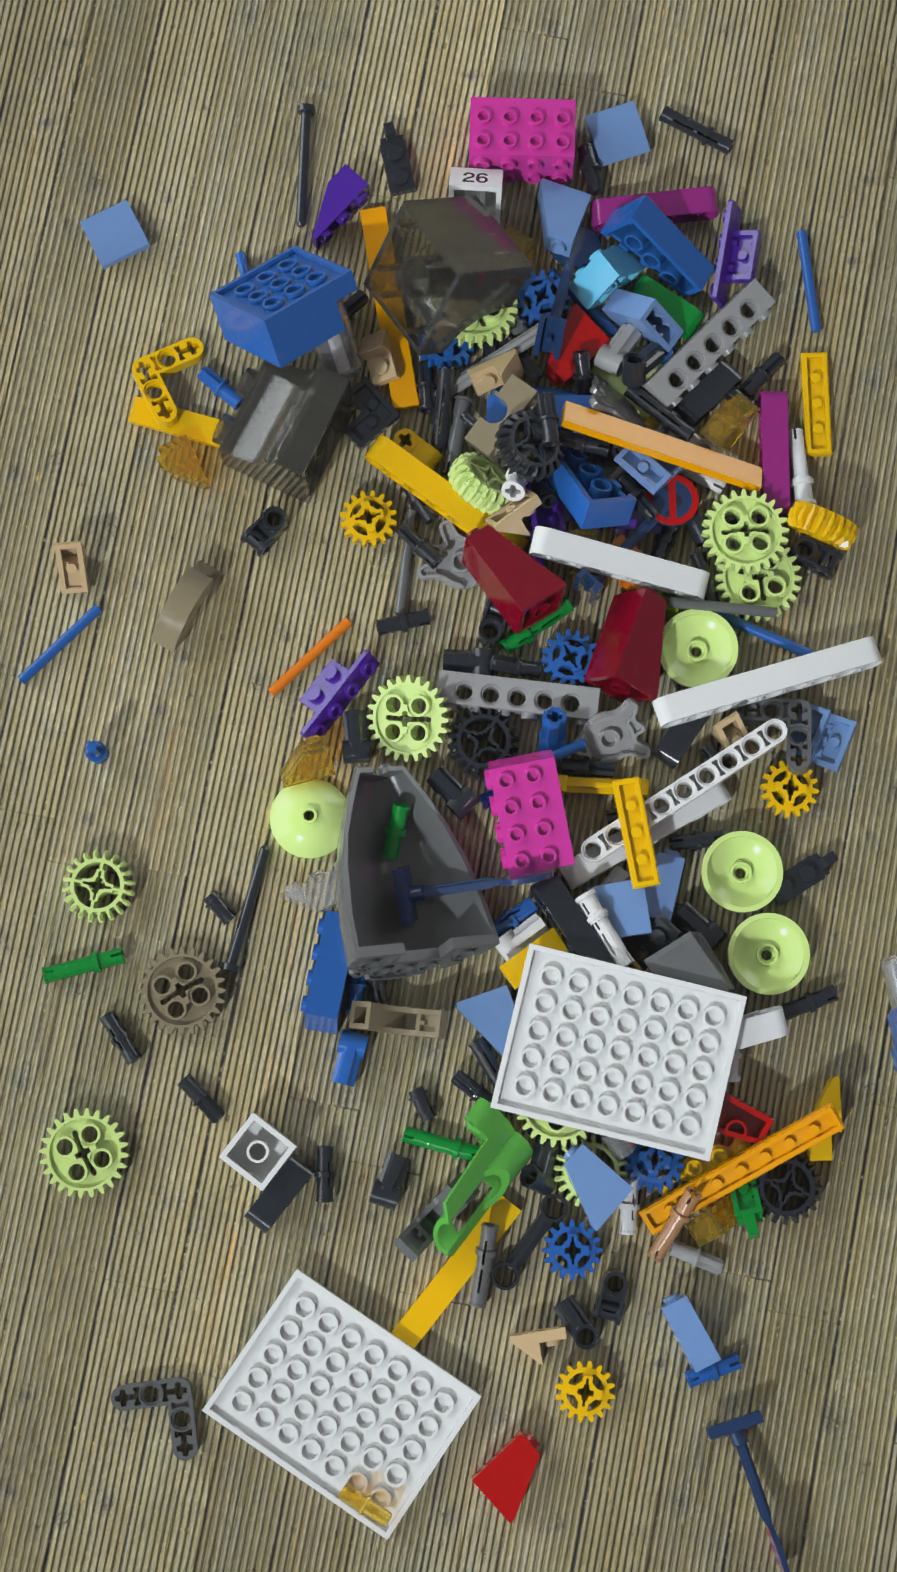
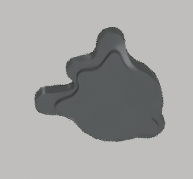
M598 374L591 379L592 386L589 391L592 396L588 401L594 409L646 428L637 410L621 393L612 388Z

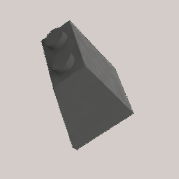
M690 931L644 960L653 974L726 992L735 990L734 985L701 932Z

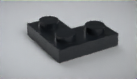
M366 377L346 392V397L361 414L343 429V432L362 451L400 418V414Z
M662 913L651 923V934L623 937L621 939L631 957L644 970L648 968L644 960L671 944L681 933Z

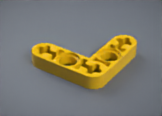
M197 338L183 339L138 358L132 364L134 380L155 422L162 428H170L178 421L177 408L162 378L193 366L204 358L203 343ZM192 347L196 350V354L192 355L191 352H188V348ZM178 351H180L181 356L183 355V360H181V361H180V357H179ZM165 356H172L175 358V363L171 366H164L161 360ZM142 367L148 370L150 380L147 382L144 374L140 372ZM156 387L162 390V394L158 398H151L148 396V391ZM162 404H164L166 412L170 413V418L168 419L162 416L160 408Z

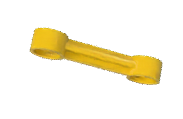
M558 775L561 794L614 795L612 781L622 780ZM639 778L643 797H649V779Z

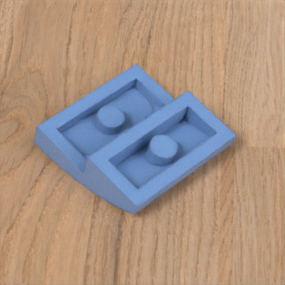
M634 101L584 116L590 141L593 142L598 163L601 167L650 152L647 137Z
M127 200L80 221L82 229L103 269L150 248V244Z
M626 448L614 458L615 462L653 495L667 485L683 469L682 467Z
M810 704L812 709L811 763L839 773L858 724L853 720L832 714L828 709ZM801 711V714H800L799 719H798V721H797V723H801V724H802V713H803L802 711ZM798 731L793 733L791 738L795 742H803L807 736L805 733ZM796 750V757L802 759V750Z
M631 880L587 888V891L595 889V896L603 909L606 908L608 910L609 916L607 917L620 939L652 933L645 888L633 890ZM592 926L593 930L595 931V933L597 934V936H598L599 939H600V936L598 935L597 931H596V930L594 929V927Z

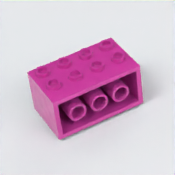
M471 97L469 168L503 170V183L526 181L530 184H537L541 182L542 178L558 184L572 183L575 158L576 100Z
M552 749L488 762L489 769L484 770L487 790L493 789L494 796H489L492 816H498L499 822L494 823L498 844L504 843V848L499 849L503 870L509 869L510 877L575 864Z

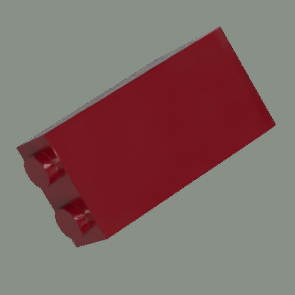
M486 525L481 529L475 528L467 534L462 563L516 635L561 608L567 586L563 580L490 525Z
M648 587L614 595L584 681L596 688H600L602 692L621 703L628 698H633L637 702L654 700L658 695L666 600L658 596L654 589Z

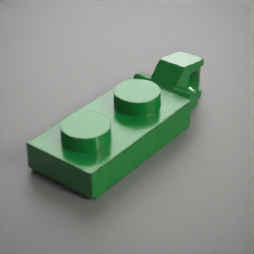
M756 1179L730 1192L736 1220H738L739 1226L746 1225L749 1240L760 1238L757 1223L763 1222V1210L758 1188L752 1187L751 1189L748 1186L750 1183L751 1185L757 1184Z

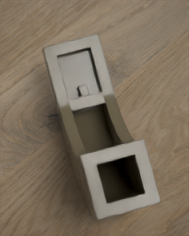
M201 560L193 568L189 566L168 597L154 627L151 640L174 653L186 639L196 611L204 598L220 581L222 572Z
M352 1001L349 1028L413 1037L446 1039L449 1011Z

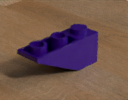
M346 164L327 184L313 234V243L316 249L322 243L324 245L332 239L334 231L339 225L344 226L350 220L351 213L357 207L361 208L369 199V184Z

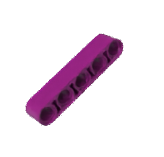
M711 186L601 198L590 203L592 226L596 232L601 231L613 210L644 195H647L673 224L710 220L719 215L716 189Z
M760 391L758 406H760L758 410L759 465L762 467L760 497L764 493L767 494L765 502L769 503L775 500L773 509H783L779 517H788L787 515L790 510L787 391Z

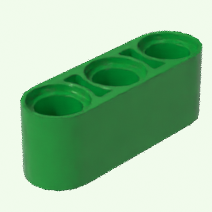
M642 275L631 290L632 293L655 298L684 330L680 336L681 338L690 339L704 319V315L699 309L646 275Z

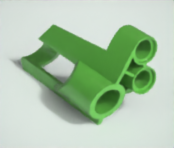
M481 1097L478 1098L464 1116L467 1123L466 1128L478 1138L477 1142L481 1146L443 1202L444 1213L438 1219L433 1229L436 1248L447 1256L455 1254L490 1206L496 1203L533 1155L529 1142L514 1130L511 1123L498 1109L490 1108L491 1103ZM483 1180L492 1189L462 1229L458 1231L454 1227L452 1219Z

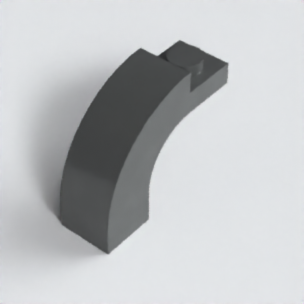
M462 1172L430 1202L393 1242L412 1263L433 1242L434 1226L444 1213L443 1202L462 1175ZM476 1188L475 1191L471 1194V1196L468 1198V1200L465 1202V1204L462 1206L459 1212L455 1215L452 1221L480 1193V1190L478 1188Z

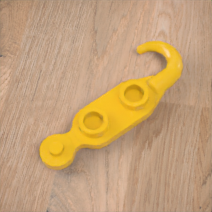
M735 1138L731 1145L727 1147L720 1144L713 1145L710 1161L686 1157L681 1162L684 1164V1170L680 1172V1181H690L751 1147L750 1142ZM663 1186L662 1196L670 1192L666 1186Z

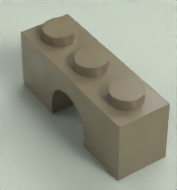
M512 374L497 394L502 404L507 406L505 418L498 423H489L480 417L464 439L472 448L495 463L498 458H501L495 457L499 449L494 447L495 441H497L494 436L499 430L500 423L506 420V417L510 414H515L520 410L526 412L532 409L534 414H536L539 410L538 391Z

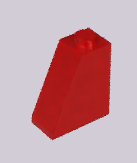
M577 303L572 307L567 317L559 360H553L554 354L551 353L546 366V376L549 381L555 386L559 385L563 390L574 381L573 351L581 349L590 350V366H592L601 346L604 344L608 345L611 341Z
M521 1430L471 1476L472 1482L509 1523L516 1517L541 1455L537 1449L540 1443L530 1432L525 1435Z

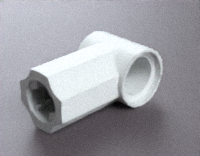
M535 913L517 928L511 929L499 938L500 944L495 946V948L507 962L530 943L549 931V929Z

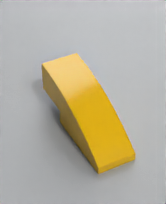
M840 1076L828 1079L813 1111L831 1102L842 1120ZM832 1136L807 1149L809 1161L833 1160Z

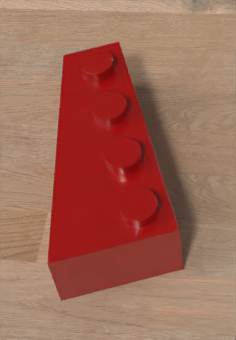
M725 1091L716 1132L758 1143L765 1138L774 1119Z

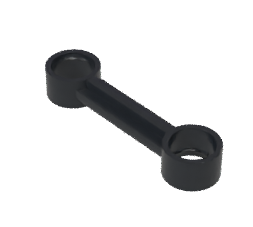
M549 1194L542 1199L540 1214L506 1261L499 1262L493 1267L491 1278L497 1288L510 1290L517 1285L519 1281L518 1271L551 1225L565 1218L568 1212V1204L559 1194ZM553 1197L560 1199L564 1204L563 1214L556 1218L547 1216L544 1211L546 1201ZM501 1266H509L515 1272V1279L509 1286H501L495 1279V1272Z

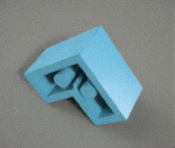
M612 245L606 250L598 249L589 257V264L580 268L573 275L575 279L571 282L569 288L583 306L590 310L601 306L617 288L630 285L646 267L639 263V258L631 250L625 252L620 247Z

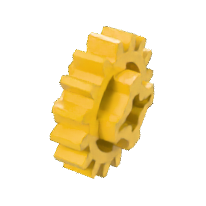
M374 490L371 491L370 496H366L365 492L361 491V497L358 499L356 496L351 495L352 503L344 502L343 504L347 512H340V518L345 520L340 523L341 529H347L344 532L345 538L353 536L352 544L356 545L360 541L362 542L363 549L366 548L367 543H371L372 547L376 548V542L379 540L381 543L386 544L385 536L392 537L394 535L390 527H397V521L392 519L397 516L396 510H390L393 506L392 501L385 503V495L383 493L378 498L375 497ZM370 504H375L379 506L381 509H376L372 507ZM361 506V508H360V510L358 511V513L352 515L353 512H354V510H355L357 507ZM367 515H370L372 519L370 524H367L365 520ZM386 522L383 529L376 533L378 527ZM356 530H362L367 535H362L358 533Z
M783 761L778 762V769L773 765L769 767L771 775L764 774L762 776L766 783L759 786V789L765 790L760 799L768 800L769 803L765 808L774 807L775 816L780 812H784V819H788L790 813H793L794 817L798 818L800 810L804 813L810 810L807 803L810 805L816 803L812 795L819 793L818 789L813 788L818 779H810L809 776L813 772L812 769L804 775H798L805 784H802L797 779V775L792 774L787 769ZM785 772L781 782H773L777 775ZM788 782L790 784L791 789H795V791L790 796L788 795V791L783 789L788 784ZM773 794L779 797L782 801L781 804L776 801ZM796 797H805L801 804L793 806Z
M577 1360V1367L574 1369L569 1364L566 1365L568 1373L560 1372L558 1374L563 1380L562 1383H555V1388L561 1390V1393L556 1394L555 1398L556 1400H563V1403L559 1406L560 1410L568 1408V1418H572L574 1414H577L578 1422L581 1423L584 1416H587L589 1421L593 1422V1415L596 1413L599 1417L603 1418L602 1409L610 1410L612 1408L607 1402L608 1399H615V1394L609 1392V1389L614 1388L615 1384L614 1382L606 1381L611 1376L610 1373L605 1372L602 1374L603 1366L601 1364L593 1368L591 1360L587 1361L586 1366H582L580 1360ZM578 1373H582V1376L579 1380H577L576 1382H569L573 1376H575ZM593 1374L601 1380L603 1389L594 1385ZM587 1380L588 1387L592 1393L586 1394V1398L583 1401L578 1388L582 1389ZM566 1393L575 1396L577 1408L568 1401ZM594 1400H601L594 1408L588 1409V1405Z

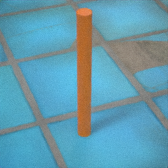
M345 617L267 690L275 697L352 626V623Z

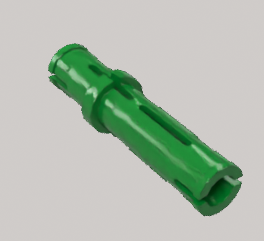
M563 597L561 608L520 634L516 635L513 632L503 640H500L499 643L506 654L510 655L522 645L530 644L534 641V637L573 612L574 608L570 601Z
M122 947L101 953L94 951L91 952L90 956L42 967V973H45L42 976L45 984L93 971L100 973L104 968L126 964V960L123 958L125 955Z
M408 1125L405 1127L402 1143H409L452 1155V1159L456 1160L459 1157L471 1161L480 1146L463 1142L462 1138L459 1137L452 1139L412 1128Z

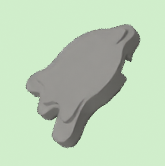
M443 520L439 525L443 543L441 545L431 544V546L443 555L444 559L435 569H431L426 563L417 570V577L421 581L438 580L456 590L471 589L477 586L478 583L462 563L466 537L459 534L454 524L449 520Z
M628 698L620 707L611 711H603L591 717L584 725L581 734L574 740L575 742L583 738L587 745L586 749L577 752V754L607 762L618 761L627 756H635L642 759L648 758L652 752L650 745L637 739V736L646 729L644 723L636 718L638 712L637 701L633 698Z

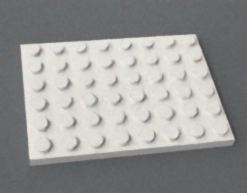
M530 943L490 1108L710 1161L747 997Z
M297 1268L202 1411L388 1540L482 1395Z

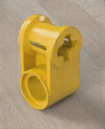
M404 428L396 432L393 442L400 446L401 440H410L409 446L405 445L401 448L433 470L443 458L436 448L425 442L414 431Z

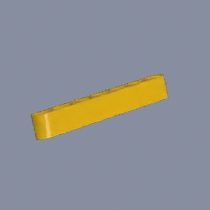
M384 435L378 436L364 456L371 465L468 534L475 528L481 529L487 525L484 520L491 515L487 512L482 513L477 508L474 509L472 505L466 503L462 497L458 496L459 493L452 489L453 485ZM499 532L522 550L528 544V540L523 535Z

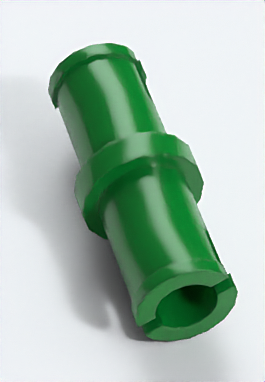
M393 803L389 825L385 826L384 832L387 834L381 856L387 859H398L402 837L406 836L404 828L410 806L402 803Z

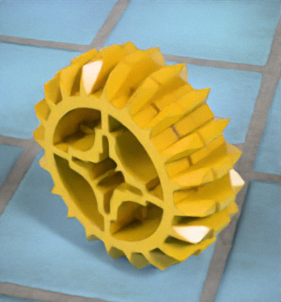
M795 501L793 507L788 512L786 523L790 528L802 535L812 537L825 545L840 550H849L857 538L859 530L857 525L827 508L810 502Z

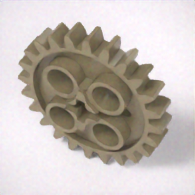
M180 947L179 954H176L172 948H169L168 957L160 952L159 958L161 961L150 960L153 966L152 970L143 969L148 977L147 979H139V982L145 984V988L137 990V993L145 995V998L141 999L138 1003L148 1006L142 1012L144 1015L153 1014L149 1021L151 1024L158 1020L160 1021L159 1030L162 1031L168 1025L169 1034H173L176 1028H178L181 1036H184L186 1028L189 1029L191 1034H195V1026L198 1025L202 1030H205V1020L211 1023L215 1022L211 1016L213 1012L221 1014V1011L216 1006L217 1004H225L226 1001L219 998V994H224L227 990L219 988V984L226 980L216 976L221 972L220 967L211 968L215 962L214 959L204 962L206 953L202 952L196 957L195 948H191L189 954H186L184 947ZM186 965H191L194 968L193 977L183 980L180 975L181 969ZM162 979H168L170 982L169 991L160 994L157 990L158 982ZM197 979H204L202 983L186 990L187 996L185 998L178 995L168 1003L161 1004L163 999L179 991V985L188 987ZM198 989H205L208 993L207 1000L201 1004L196 1003L194 1000L195 992ZM180 1002L184 1007V1012L180 1017L175 1018L171 1015L170 1008L174 1003Z

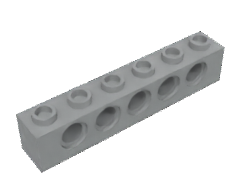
M756 278L741 288L656 370L640 388L665 407L674 408L683 399L680 395L686 389L690 392L700 383L698 377L703 372L706 374L710 373L718 365L716 360L721 355L726 357L736 348L734 342L739 337L742 340L754 330L752 325L757 320L761 323L772 313L769 308L776 301ZM741 307L747 309L748 318L742 314ZM724 324L730 327L731 335L724 331ZM706 341L712 344L713 352L707 350ZM688 358L694 361L695 370L688 366ZM670 376L676 378L677 387L671 385L669 381Z
M440 670L438 688L442 690L438 696L439 698H448L443 706L450 707L452 710L449 712H457V709L471 710L474 715H478L479 707L483 709V714L489 708H492L495 717L501 711L502 718L518 715L521 716V720L537 721V718L543 717L544 711L549 710V708H540L537 705V700L541 697H547L552 703L551 707H560L566 713V721L574 722V726L584 727L591 717L598 714L600 688ZM461 688H468L472 695L469 699L463 700L457 696V691ZM487 691H494L499 698L497 701L489 703L485 701L483 695ZM514 694H520L525 698V702L520 706H515L511 703L510 697ZM573 700L577 703L578 709L575 712H568L563 706L564 702Z

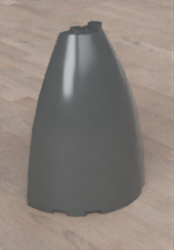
M391 763L379 765L376 768L377 770L369 767V765L355 767L342 815L336 863L340 932L349 974L354 978L364 976L365 980H391L425 974V971L437 967L438 964H440L441 969L461 963L460 959L467 958L473 954L474 956L481 955L500 944L481 890L429 897L425 901L415 902L418 919L411 924L401 925L392 874L393 870H398V867L409 866L412 886L422 884L424 886H431L476 878L465 853L449 825L428 795L403 765L392 766ZM393 803H402L410 806L404 828L406 836L402 837L398 859H387L381 856L387 834L384 832L385 826L389 825Z

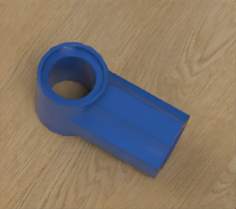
M550 707L549 710L543 712L542 730H539L538 752L550 749L554 751L566 746V713L560 707Z
M347 1029L342 1030L337 1048L338 1057L331 1081L354 1087L361 1059H364L370 1035Z

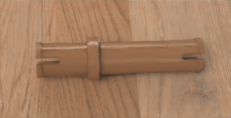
M686 1187L677 1205L672 1206L670 1217L650 1249H648L647 1255L650 1259L653 1258L656 1251H659L654 1260L655 1262L660 1263L664 1260L666 1253L683 1228V1225L691 1220V1213L702 1198V1194L698 1190L690 1198L695 1188Z

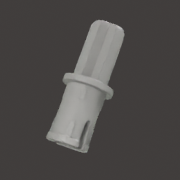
M677 1239L672 1243L668 1254L691 1264L692 1268L697 1266L716 1275H720L724 1267L723 1259L701 1251V1247L696 1249Z

